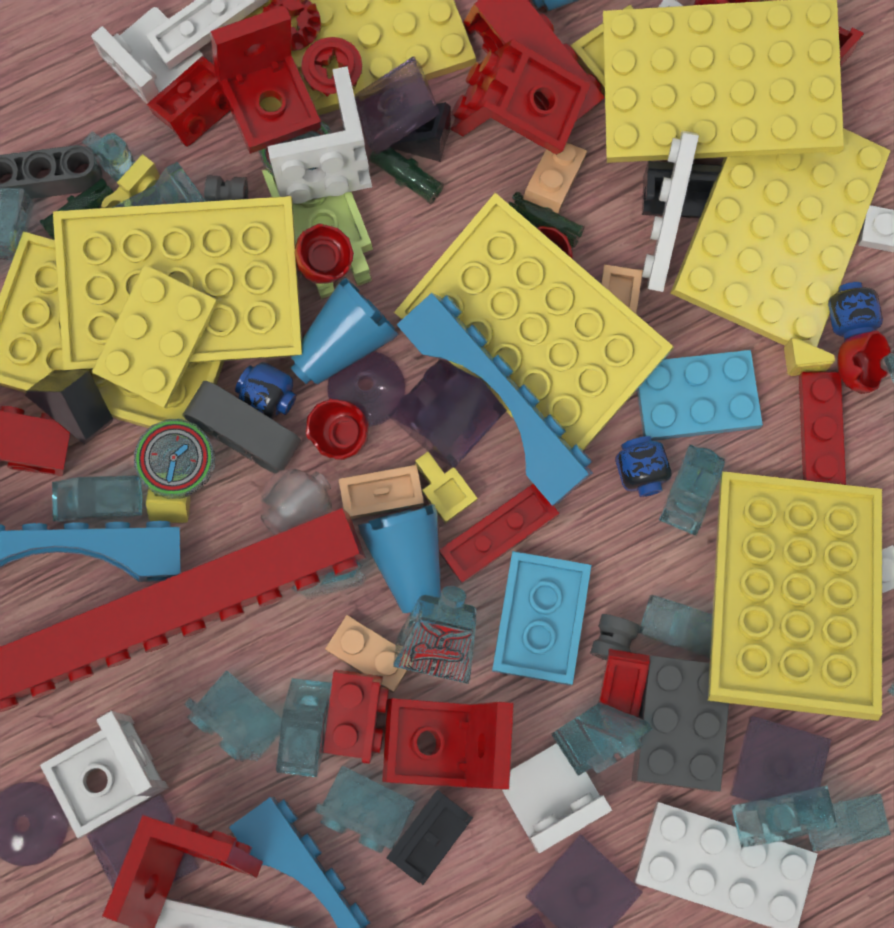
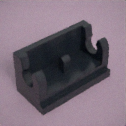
M648 161L643 175L642 215L663 216L665 202L659 201L663 178H671L673 162ZM692 164L681 217H701L713 184L716 182L723 165Z
M437 790L386 858L415 881L424 885L473 817Z

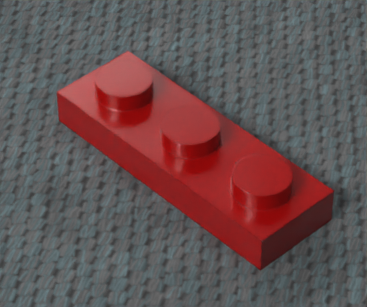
M801 372L799 375L803 480L846 485L841 377L839 372Z
M532 484L442 547L439 553L460 583L464 584L558 517L559 512L538 488Z

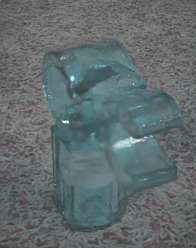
M92 131L82 141L93 153L96 160L100 161L103 170L116 182L135 163L126 142L115 133L107 134L101 138Z

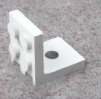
M348 66L332 69L344 131L267 146L279 196H291L294 204H301L308 200L327 196H340L346 192L372 187L365 143Z
M114 711L108 712L96 719L101 731L40 765L77 838L86 836L168 789L166 782L161 780L151 761L153 757L147 746L141 742L133 726L134 721L131 716ZM99 768L107 774L108 783L103 791L94 793L87 786V777L92 770Z

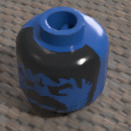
M850 282L839 286V292L828 300L832 330L836 335L844 337V341L853 335L875 331L883 323L877 291L872 288L863 287L861 282Z
M261 362L254 367L249 365L241 374L235 388V392L239 394L240 400L272 420L280 413L287 415L297 397L292 392V377L265 362Z
M651 436L639 437L621 445L622 450L616 455L615 461L624 489L631 492L638 491L640 497H647L662 492L661 484L666 483L672 476L664 445L661 442L652 441Z

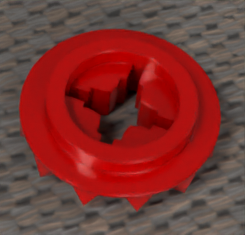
M272 0L267 7H263V12L285 5L291 17L298 15L296 18L298 31L295 27L291 26V51L307 47L318 36L321 19L315 3L312 4L309 0Z
M327 37L314 42L308 47L302 58L301 67L304 79L313 91L322 92L327 97L330 94L337 93L334 76L331 79L328 78L327 70L323 67L330 65L334 55H336L338 68L348 66L352 86L356 87L357 81L362 74V59L359 51L352 43L338 37Z

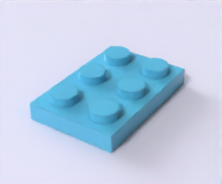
M751 350L664 359L637 389L643 437L651 436L652 441L760 429L763 425Z
M512 551L492 672L573 685L592 565Z

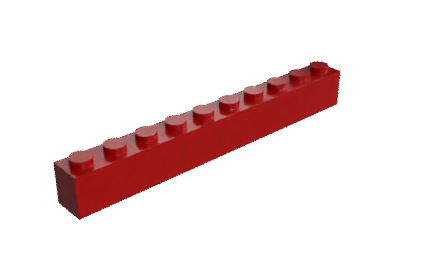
M340 508L1 646L0 713L17 707L19 705L17 699L29 694L32 695V698H38L56 691L55 684L69 679L70 683L87 679L94 675L93 668L103 664H107L108 668L124 664L131 660L130 653L144 648L146 653L161 649L169 645L167 638L182 633L183 637L198 634L207 629L205 623L220 617L221 622H226L240 617L244 614L243 608L258 602L259 607L275 603L283 598L281 592L296 587L297 591L312 588L320 583L319 577L334 571L335 576H339L357 569V562L365 559L366 556L349 513Z

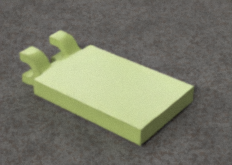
M268 169L262 170L271 197H280L274 174ZM346 192L340 196L312 199L301 204L293 203L295 245L302 231L318 223L339 228L351 242L354 252L351 270L357 286L371 282L370 269L363 253L373 250L372 243L352 192ZM333 282L328 284L316 283L321 299L331 296L334 291Z

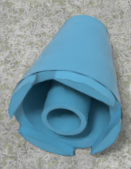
M346 277L339 282L302 338V355L291 356L295 362L291 369L305 384H308L311 380L317 385L394 340L399 335L386 317L369 299L367 300L362 294L360 295L358 293L360 290Z
M435 504L421 506L422 509L415 511L409 509L358 525L360 535L402 613H411L412 619L436 613L434 606L441 603L438 516Z

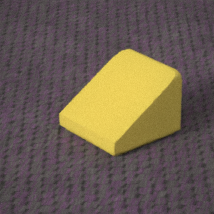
M791 338L784 347L787 373L790 376L800 375L801 372H826L835 361L833 354L796 338Z
M156 473L159 477L166 479V474ZM174 474L173 481L183 479L188 475ZM149 486L146 499L148 519L150 521H168L170 523L188 522L191 489L183 493L166 494Z

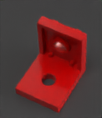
M285 5L210 31L215 76L250 154L265 149L267 146L276 145L321 128V120L291 55V17ZM267 97H274L282 105L278 110L268 112L261 108L260 103Z
M512 38L497 51H490L483 62H476L472 66L466 77V83L470 84L465 96L461 95L453 107L451 115L455 119L450 130L463 137L492 118L557 155L563 152L591 84ZM535 92H541L547 97L549 106L546 111L536 106L534 102Z
M388 699L382 782L509 790L514 703L460 704ZM424 731H429L436 739V747L429 755L421 753L417 746L418 737Z
M142 815L102 917L132 928H155L184 853L255 878L259 874L263 861L250 855L251 846L238 842L235 837L215 830L210 833L200 829V826L180 818H175L172 825Z

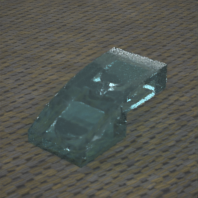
M650 595L638 633L669 646L681 647L710 659L712 614L665 598Z
M881 793L803 809L812 851L831 849L891 835Z

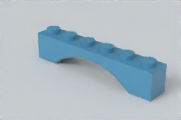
M431 293L405 316L397 326L422 355L446 359L464 366L480 376L499 394L511 411L521 434L525 452L526 476L552 506L557 505L593 474L588 468V465L592 463L591 459L577 444L571 448L562 438V435L566 432L562 425L551 414L545 418L535 405L540 401L525 384L519 388L509 377L514 372L509 364L499 354L493 358L483 347L488 341L473 324L469 328L463 324L458 318L462 311L448 295L441 298Z
M150 521L146 523V528H130V523L109 522L105 524L104 529H89V524L76 522L64 524V529L47 530L46 524L31 523L22 525V530L5 531V526L0 525V567L28 556L59 552L82 554L101 559L122 569L138 582L163 581L181 573L180 527H171L168 521Z
M269 797L229 827L239 842L252 847L250 855L263 861L262 865L272 867L296 879L310 890L329 911L338 928H365L370 924L361 907L356 902L350 906L341 892L346 887L335 870L331 867L326 871L317 859L322 852L308 833L303 837L300 835L293 824L298 818L285 799L278 803L275 797Z

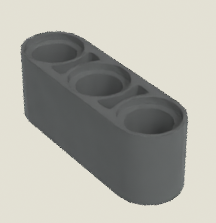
M81 145L0 155V178L6 174H13L9 181L0 183V199L12 202L88 192L98 187L102 181V170L89 148ZM89 164L88 169L83 173H74L79 165ZM51 169L46 177L36 178L40 171Z
M208 381L202 382L183 413V417L197 428L277 475H282L301 443V439L296 434L226 390Z

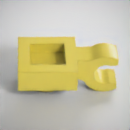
M142 154L117 182L119 185L118 189L103 200L101 207H130L132 203L137 205L142 198H148L156 190L158 180L161 178L155 164Z
M429 452L415 460L417 469L430 483V485L422 490V493L430 504H435L437 513L445 524L477 501L478 498L455 467L444 474Z

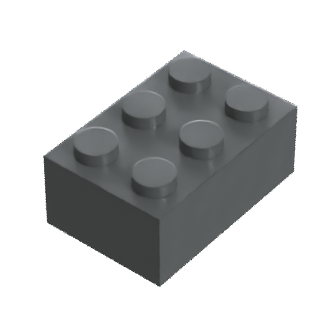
M650 655V665L638 716L632 781L721 792L729 703L708 701L710 663Z

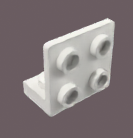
M157 7L150 9L121 35L115 34L112 36L103 26L91 35L100 56L146 104L203 56L197 50L169 70L146 37V34L168 20Z
M567 739L561 740L511 769L509 790H502L538 853L543 852L612 811L604 795H599Z

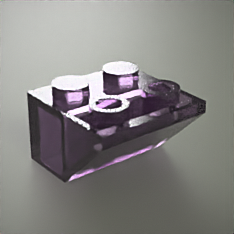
M440 359L425 372L418 384L399 400L395 409L388 416L433 456L455 468L507 410L481 379Z

